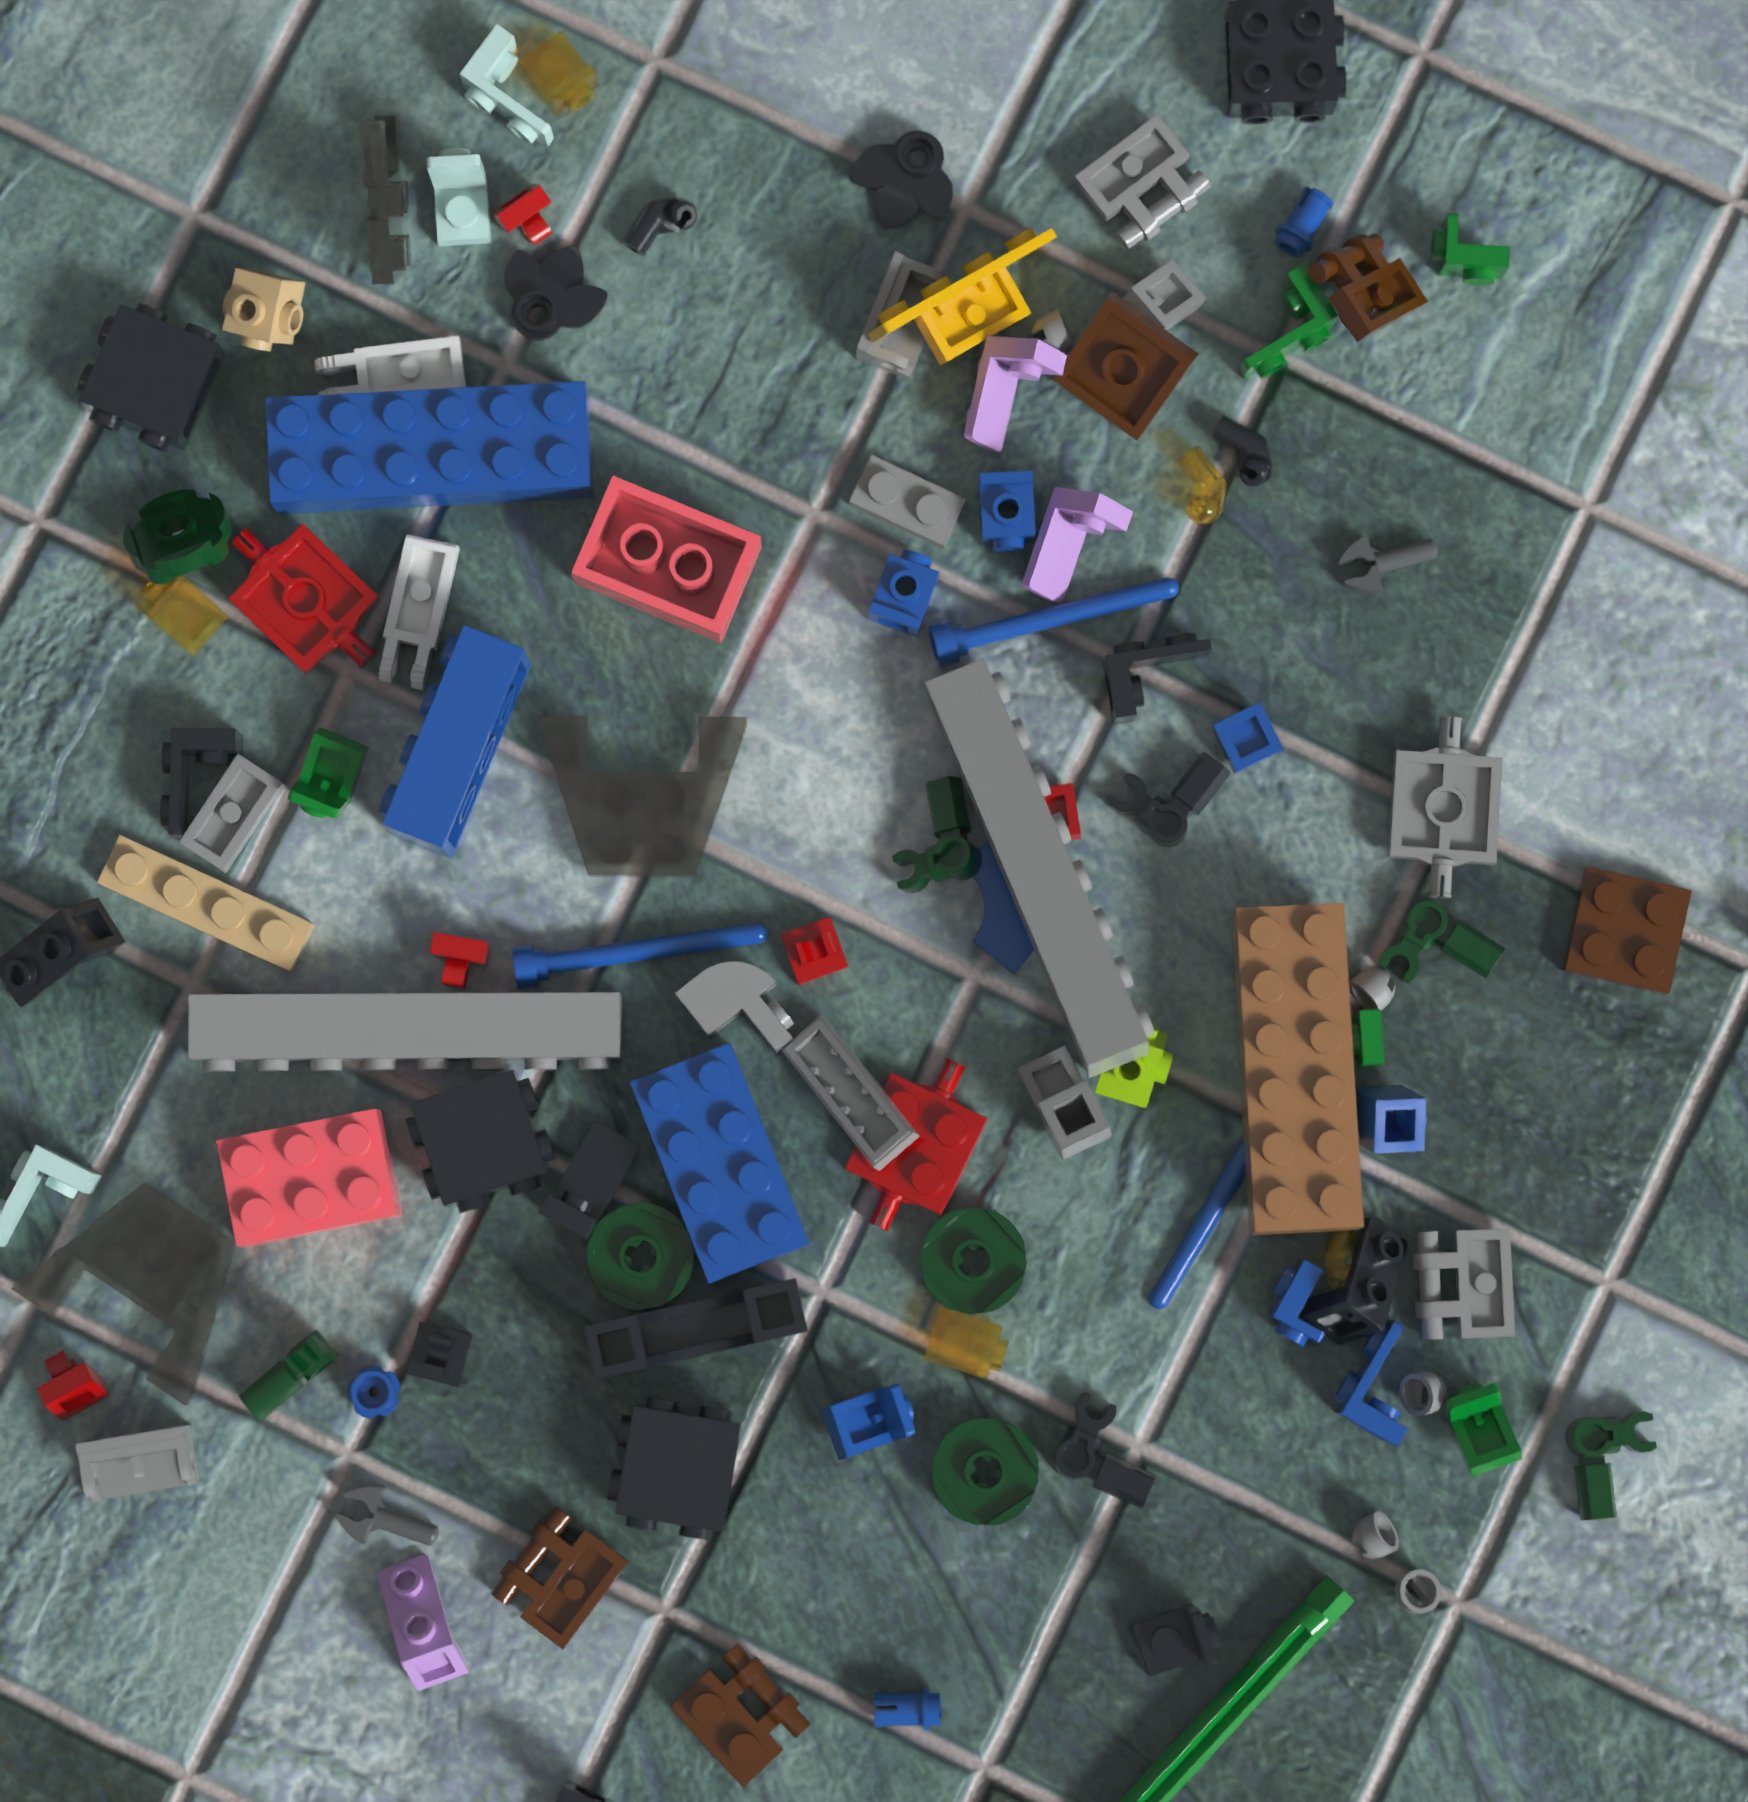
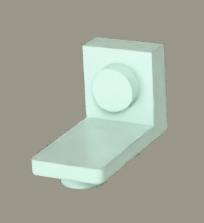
M496 24L460 72L463 87L467 90L464 97L485 114L489 115L492 110H495L508 119L507 128L524 142L531 145L536 139L548 147L554 139L551 126L493 85L495 81L503 83L512 73L518 61V57L515 56L518 50L514 36Z
M448 148L439 151V156L426 158L427 170L435 190L437 242L439 246L491 243L488 180L480 155L471 154L470 150L464 148Z
M36 1145L32 1153L26 1150L20 1156L11 1174V1179L16 1181L7 1201L0 1199V1247L7 1245L44 1173L49 1175L45 1183L46 1186L73 1199L78 1191L93 1195L102 1175L45 1146Z

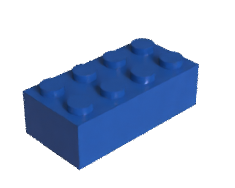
M466 625L463 626L459 637L451 635L445 645L440 660V665L445 666V672L439 687L433 684L429 686L420 708V714L425 716V721L418 736L409 735L400 756L399 764L405 766L398 786L394 784L388 786L379 807V814L385 816L382 825L392 836L449 859H453L532 665L524 648Z
M731 1042L630 1082L708 1284H713L810 1245Z

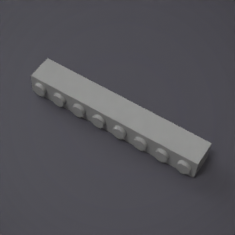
M983 658L926 681L928 701L1088 1078L1148 1055L1149 1041L1147 1037L1155 1034L1152 1023L1143 1004L1136 1007L1132 1004L1126 990L1134 986L1131 974L1122 956L1113 959L1105 941L1113 938L1110 925L1101 907L1092 910L1085 894V892L1092 890L1090 879L1081 860L1071 862L1065 848V844L1072 842L1069 830L1060 812L1053 815L1050 813L1044 797L1051 795L1048 781L1040 765L1031 768L1024 750L1031 748V744L1021 719L1018 718L1011 721L1004 706V703L1011 701V697L1000 671L991 674Z
M620 992L189 994L188 1059L194 1062H203L204 1072H234L235 1062H256V1071L285 1072L289 1071V1062H310V1071L332 1072L342 1071V1061H364V1071H396V1061H417V1070L448 1071L450 1070V1061H471V1070L476 1071L503 1070V1061H525V1070H557V1060H578L579 1070H610V1060H622V995Z

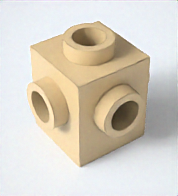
M235 268L232 286L226 293L223 301L225 319L222 330L241 335L240 345L263 351H271L272 343L293 344L294 335L299 331L303 321L301 302L306 282L261 270Z

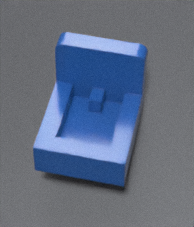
M1299 1260L1295 1268L1288 1264L1284 1267L1272 1289V1293L1279 1297L1268 1316L1279 1322L1275 1330L1276 1333L1301 1347L1305 1345L1307 1339L1314 1343H1320L1325 1335L1324 1332L1297 1318L1323 1272L1322 1269L1306 1260Z
M898 1383L821 1409L838 1460L915 1435L912 1423L914 1419L913 1408L909 1399L902 1393Z

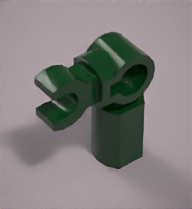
M946 776L929 781L925 785L934 835L940 841L936 845L927 847L925 853L918 854L913 850H902L892 856L893 862L901 867L910 864L915 866L914 873L910 878L897 882L898 888L906 893L920 892L932 879L936 882L952 878L959 881L968 880L974 877L981 867L982 855L980 850L973 843L969 842L967 834L971 831L963 783L959 777Z
M1425 900L1415 904L1409 910L1405 922L1398 931V934L1403 938L1398 945L1390 946L1383 951L1379 958L1378 966L1384 969L1395 955L1405 957L1408 961V970L1404 974L1402 981L1407 984L1419 972L1420 962L1418 956L1421 951L1424 950L1429 953L1436 940L1443 943L1440 951L1486 979L1505 948L1460 919L1456 924L1448 921V915L1444 907L1435 901Z
M318 1330L303 1338L289 1350L284 1360L277 1362L239 1395L244 1405L260 1422L268 1418L304 1387L301 1381L304 1377L307 1381H310L339 1356Z
M1633 1412L1626 1415L1620 1423H1618L1614 1416L1600 1418L1582 1417L1575 1419L1569 1424L1565 1435L1566 1444L1570 1451L1578 1456L1579 1465L1574 1466L1580 1520L1617 1517L1611 1463H1605V1454L1618 1453L1621 1446L1636 1453L1650 1452L1656 1449V1442H1640L1634 1435V1428L1639 1422L1653 1420L1652 1413Z

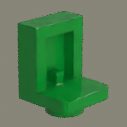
M1447 213L1441 228H1433L1431 239V259L1439 260V276L1463 277V283L1472 286H1488L1494 284L1495 279L1501 280L1509 268L1510 246L1457 243L1459 214Z
M319 727L313 735L299 780L290 788L288 800L300 804V808L309 815L319 818H337L351 802L369 747Z
M1497 1383L1486 1386L1481 1384L1466 1386L1458 1390L1452 1398L1446 1401L1448 1424L1471 1477L1522 1460V1450L1502 1407L1501 1392Z

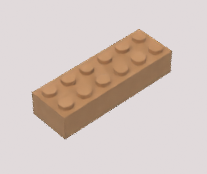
M1344 903L1236 908L1231 915L1249 1235L1358 1230L1364 1227Z

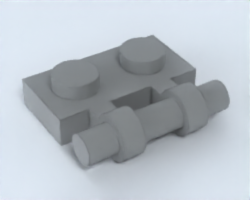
M1158 114L1074 177V183L1105 222L1121 210L1130 219V223L1116 233L1118 240L1127 250L1142 239L1145 241L1152 239L1161 232L1160 225L1179 211L1182 213L1189 211L1198 204L1196 198L1211 187L1209 180L1201 171H1197L1184 181L1175 170L1189 159L1190 154ZM1160 182L1168 194L1147 209L1138 197Z
M1510 1229L1453 1231L1454 1252L1439 1253L1438 1231L1417 1232L1418 1254H1412L1413 1270H1419L1420 1302H1415V1318H1421L1422 1340L1443 1339V1317H1458L1459 1338L1515 1337ZM1440 1269H1455L1457 1301H1441Z

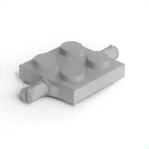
M1450 716L1439 717L1438 748L1424 752L1396 750L1394 752L1387 858L1412 859L1430 865L1429 897L1438 898L1440 896V898L1448 899L1452 898V867L1466 863L1495 865L1497 863L1503 758L1476 756L1460 749L1462 718L1453 717L1450 729Z

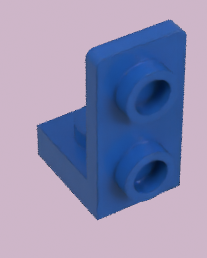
M1389 1320L1383 1331L1368 1336L1361 1350L1362 1353L1368 1356L1358 1374L1352 1371L1348 1372L1340 1384L1334 1399L1341 1402L1335 1412L1336 1414L1390 1446L1398 1447L1408 1430L1407 1427L1397 1422L1401 1412L1376 1397H1372L1369 1404L1362 1401L1404 1328V1325L1399 1322Z

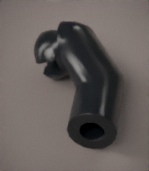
M682 197L650 201L643 207L622 243L636 254L645 256L657 235L680 232L691 228L697 220L696 207Z
M1223 415L1211 438L1235 450L1239 477L1244 484L1256 487L1267 482L1273 467L1267 440L1260 433Z

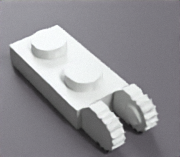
M459 336L355 348L354 353L317 358L314 361L317 374L336 375L356 370L358 385L330 387L326 390H321L318 395L466 387Z
M406 535L383 633V638L386 642L379 669V681L387 683L393 681V677L398 669L400 643L418 647L415 663L410 674L411 688L424 690L430 670L432 651H437L460 551L458 545Z

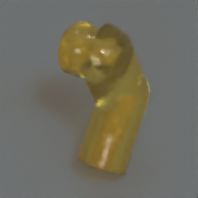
M1196 446L1178 460V463L1194 482L1190 502L1187 503L1186 507L1187 515L1194 523L1206 525L1215 522L1222 513L1227 483L1201 448Z
M1358 1230L1332 1231L1329 1233L1324 1251V1262L1328 1284L1334 1290L1345 1285Z

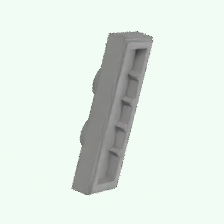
M820 1015L781 1049L873 1168L880 1171L920 1136L824 1016Z

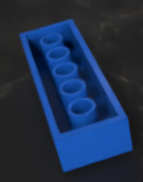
M585 381L266 398L270 503L278 514L594 498L589 393Z

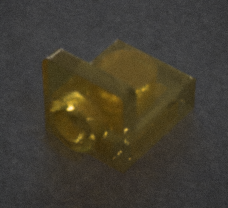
M562 31L519 60L521 69L556 116L566 109L570 112H575L584 107L595 96L593 90L599 87L597 73L590 64H585Z
M182 575L165 584H154L149 581L140 593L143 601L137 607L143 615L152 620L193 656L228 618L226 613Z
M939 1308L924 1359L987 1379L990 1369L1000 1371L1009 1340L1000 1338L1001 1326Z

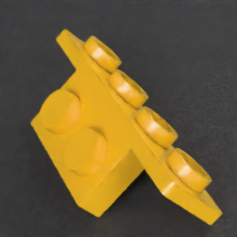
M1030 228L1004 243L1009 252L994 260L989 251L963 266L962 268L967 276L952 284L948 276H945L922 289L920 293L924 300L909 308L906 301L902 300L877 315L881 325L868 333L872 343L914 320L941 366L986 340L987 336H993L1031 314V311L1006 267L1057 238L1054 230L1051 228L1036 236L1033 229Z

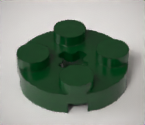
M183 489L164 494L145 504L138 511L141 520L134 526L133 530L128 523L123 534L124 546L135 568L146 573L152 583L165 584L174 580L179 575L192 572L204 565L210 566L222 562L229 553L227 541L231 535L232 526L222 501L216 495L209 493L210 499L199 498L195 490ZM178 531H182V532L179 533V534L173 535L174 533H176V532H178Z
M644 1202L621 1206L603 1217L590 1236L586 1255L590 1275L601 1294L612 1303L631 1310L662 1307L678 1296L688 1284L695 1262L693 1243L689 1232L681 1220L661 1206ZM642 1241L649 1242L651 1244L650 1254L656 1257V1262L653 1267L644 1265L640 1272H635L631 1269L632 1259L625 1256L629 1246L638 1248Z
M978 1207L954 1210L941 1217L926 1234L919 1258L922 1279L930 1294L946 1308L969 1315L992 1312L1008 1303L1019 1291L1027 1265L1025 1244L1017 1228L998 1212ZM967 1246L972 1251H976L981 1247L986 1251L987 1256L982 1262L987 1269L982 1275H978L973 1270L965 1275L959 1269V1266L964 1261L959 1253L964 1247Z
M973 1418L956 1425L941 1439L932 1459V1482L940 1502L953 1516L974 1525L996 1526L1016 1518L1031 1503L1038 1484L1039 1461L1032 1443L1017 1427L997 1418ZM980 1456L987 1462L996 1459L1000 1465V1468L994 1473L998 1481L990 1487L984 1481L975 1484L970 1477L976 1470L973 1461Z

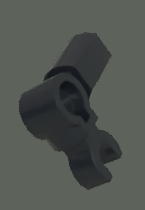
M1202 752L1171 791L1170 795L1173 797V801L1170 804L1158 795L1154 798L1147 795L1143 781L1131 773H1127L1124 776V781L1135 789L1136 795L1134 799L1127 803L1121 802L1110 794L1107 802L1117 814L1136 816L1138 818L1136 825L1150 834L1156 844L1162 847H1174L1185 839L1188 833L1187 819L1193 813L1199 816L1231 773L1208 753Z
M1085 1392L1075 1405L1076 1427L1067 1428L1061 1445L1055 1451L1053 1459L1055 1469L1059 1475L1068 1480H1080L1084 1477L1094 1480L1093 1488L1142 1509L1156 1475L1107 1453L1104 1459L1096 1456L1102 1443L1097 1438L1100 1430L1106 1429L1113 1422L1116 1415V1405L1110 1403L1103 1418L1098 1420L1092 1419L1086 1413V1404L1089 1402L1090 1394Z

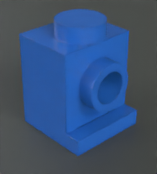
M1033 470L979 473L978 493L981 545H993V551L999 553L1025 550V543H1034L1036 536ZM1013 503L1018 509L1017 515L1011 519L1001 517L998 513L1000 504Z
M905 549L902 551L901 557L889 554L873 601L868 610V620L918 637L939 579L940 571L930 568L933 560L923 554ZM901 579H910L914 582L916 590L909 596H902L895 589L896 583Z

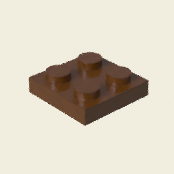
M1112 292L1067 356L1063 375H1054L1052 379L1138 441L1199 354L1116 293Z
M1587 866L1583 872L1562 971L1662 995L1670 994L1692 890Z

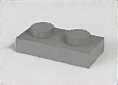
M871 454L849 500V506L944 550L966 505L967 499Z
M237 754L179 843L224 873H227L285 785Z

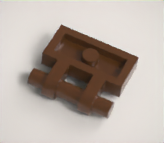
M1374 233L1368 236L1359 234L1347 240L1343 244L1342 249L1333 247L1321 253L1317 257L1316 262L1309 266L1308 270L1311 280L1315 283H1322L1324 281L1335 283L1338 291L1331 295L1329 300L1338 312L1341 322L1349 329L1356 342L1410 315L1428 302L1400 258L1388 264L1381 253L1384 249V241L1380 235ZM1357 269H1360L1362 271V273L1364 274L1363 277Z
M555 1506L544 1522L538 1520L529 1534L532 1538L515 1561L509 1559L502 1568L500 1574L503 1577L491 1594L501 1603L508 1606L520 1590L533 1600L520 1618L563 1650L625 1568L629 1560L587 1528L574 1545L569 1543L561 1534L573 1518L564 1510ZM550 1550L562 1561L543 1585L532 1576V1573Z
M737 1643L722 1657L736 1673L727 1683L724 1684L710 1668L674 1701L670 1708L742 1787H745L783 1751V1747L770 1734L774 1728L781 1723L794 1738H797L811 1723L797 1709L800 1703L790 1692L784 1695L764 1673L767 1669L764 1663L757 1656L751 1658ZM747 1687L769 1709L758 1720L737 1698Z

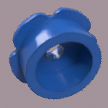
M368 1365L360 1369L359 1375L352 1378L347 1387L348 1399L353 1401L356 1413L369 1419L375 1418L379 1414L387 1416L392 1413L398 1405L397 1393L401 1389L397 1376L391 1371H383L382 1367L378 1365ZM371 1387L379 1389L377 1397H372L369 1394Z

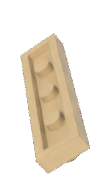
M119 835L97 881L101 886L293 973L315 926L305 919Z

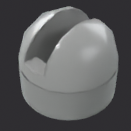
M1060 309L1045 314L1034 324L1031 337L1045 335L1046 339L1042 341L1062 353L1073 349V342Z
M1379 967L1367 968L1349 982V991L1352 996L1366 1010L1381 1009L1382 1011L1394 997L1396 985L1390 979V974L1385 969Z
M1420 1371L1405 1376L1399 1388V1396L1403 1407L1414 1416H1424L1436 1412L1445 1404L1448 1395L1443 1379L1427 1371Z
M1380 1511L1364 1517L1355 1525L1352 1531L1353 1545L1362 1544L1359 1554L1369 1559L1382 1558L1397 1551L1399 1548V1540L1393 1524Z
M1417 1569L1403 1574L1398 1579L1395 1585L1394 1596L1397 1604L1406 1612L1411 1614L1427 1613L1438 1605L1441 1599V1586L1438 1579L1431 1572ZM1407 1582L1424 1602L1420 1606L1405 1588Z

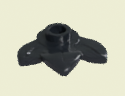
M925 131L907 132L895 144L872 145L856 160L849 176L851 183L876 190L874 196L875 212L880 226L884 229L896 228L906 224L916 215L919 209L932 218L940 220L949 209L953 197L952 182L942 169L944 162L942 145L935 136ZM913 151H922L926 154L928 160L922 166H914L908 161V156Z
M575 245L554 251L540 263L528 253L517 250L505 269V286L514 300L511 311L513 324L522 336L530 340L542 341L549 339L560 328H582L588 325L601 313L607 301V291L596 286L583 285L584 266L580 251ZM541 307L548 312L547 319L538 324L531 322L528 318L530 311Z

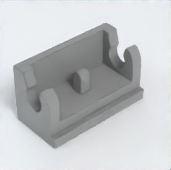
M894 252L857 345L856 360L910 380L926 341L916 322L912 320L872 343L868 333L881 325L877 315L902 300L906 301L909 308L922 302L924 298L920 291L941 279L944 273L931 266L907 258L903 254Z
M191 1425L75 1444L85 1497H90L91 1502L200 1484Z

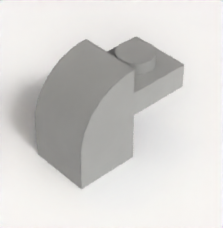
M731 961L713 965L699 973L675 993L709 1038L744 1012L775 1053H778L793 1039L787 1031L794 1024L789 1015L775 999L767 1005L762 999L765 994L777 986L776 981L764 970L752 964Z
M1062 1046L1017 1068L1018 1074L1042 1120L1043 1127L1062 1160L1112 1137L1110 1125L1087 1080L1083 1081L1066 1046Z

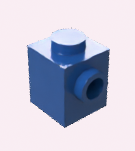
M1402 1085L1355 1087L1360 1146L1374 1154L1424 1151L1427 1122L1425 1097Z

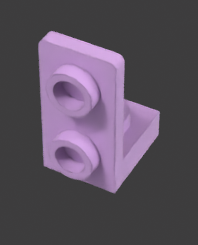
M987 336L983 354L978 363V376L971 405L966 414L964 437L988 451L1000 452L1003 447L1018 378L1028 381H1039L1041 374L1062 376L1067 355L1039 339Z
M1054 487L1022 581V586L1052 603L1061 604L1064 601L1086 532L1094 535H1103L1104 529L1127 532L1133 511L1098 492Z
M423 1554L380 1570L377 1576L400 1662L417 1691L469 1673L464 1654L450 1631L429 1557Z

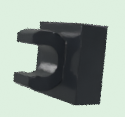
M419 1322L406 1374L460 1387L473 1334Z

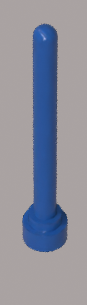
M1167 577L964 629L961 624L952 626L950 621L928 627L931 646L938 667L959 663L960 657L969 655L968 649L1173 598L1178 593L1179 585L1175 579Z
M750 923L545 953L544 948L534 950L533 945L512 947L517 989L539 987L538 981L549 980L548 974L760 944L767 939L768 929L762 923Z
M1244 1138L1150 1292L1149 1303L1153 1308L1163 1309L1168 1306L1246 1176Z

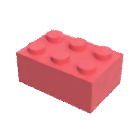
M612 476L571 574L575 584L721 644L761 551V536Z
M377 1108L216 1140L236 1247L247 1248L403 1216L383 1111Z

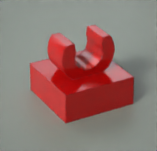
M532 183L491 212V215L502 231L509 233L519 226L531 244L534 243L536 245L552 234L549 226L538 213L552 203L539 184Z
M831 917L780 934L798 986L848 968Z
M433 932L430 954L435 958L446 960L441 983L444 986L466 989L470 964L487 967L491 946L486 941Z
M64 1350L44 1360L52 1380L37 1387L44 1406L61 1421L110 1396L102 1377L85 1362L77 1366L73 1358L68 1359Z

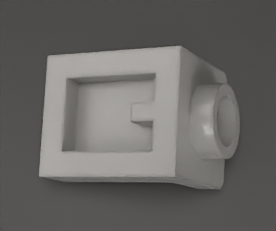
M1173 259L1131 287L1123 297L1125 301L1165 330H1169L1195 312L1207 299Z

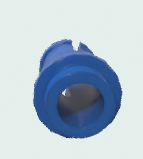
M1305 187L1285 224L1277 225L1275 229L1277 234L1274 241L1275 245L1288 255L1297 258L1302 257L1304 252H1310L1314 247L1313 236L1328 211L1334 205L1331 198L1318 189Z
M924 1687L923 1693L875 1692L874 1705L877 1709L897 1708V1710L887 1711L874 1710L875 1727L923 1726L924 1731H930V1726H941V1693H930V1687Z

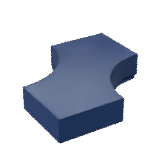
M987 840L979 849L982 855V864L977 874L973 877L981 889L984 900L983 923L973 943L1014 976L1034 952V948Z

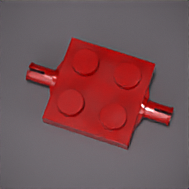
M303 523L283 543L271 547L269 550L249 529L243 530L240 535L254 548L253 550L238 536L234 539L232 546L236 547L253 566L247 580L228 599L305 674L326 654L337 650L339 647L360 669L365 667L368 662L354 647H357L370 661L374 658L376 651L372 650L355 631L360 620L380 600L379 596Z
M945 1058V1062L933 1086L915 1084L896 1074L890 1073L883 1090L920 1136L880 1171L873 1168L857 1146H855L845 1167L846 1171L871 1182L882 1193L867 1222L877 1226L886 1209L878 1227L887 1232L900 1203L920 1205L943 1216L988 1122V1118L963 1107L952 1096L966 1067L956 1063L947 1081L955 1065V1062L951 1059Z

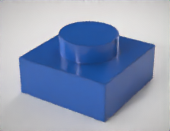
M1261 702L1227 717L1211 727L1234 775L1284 750Z

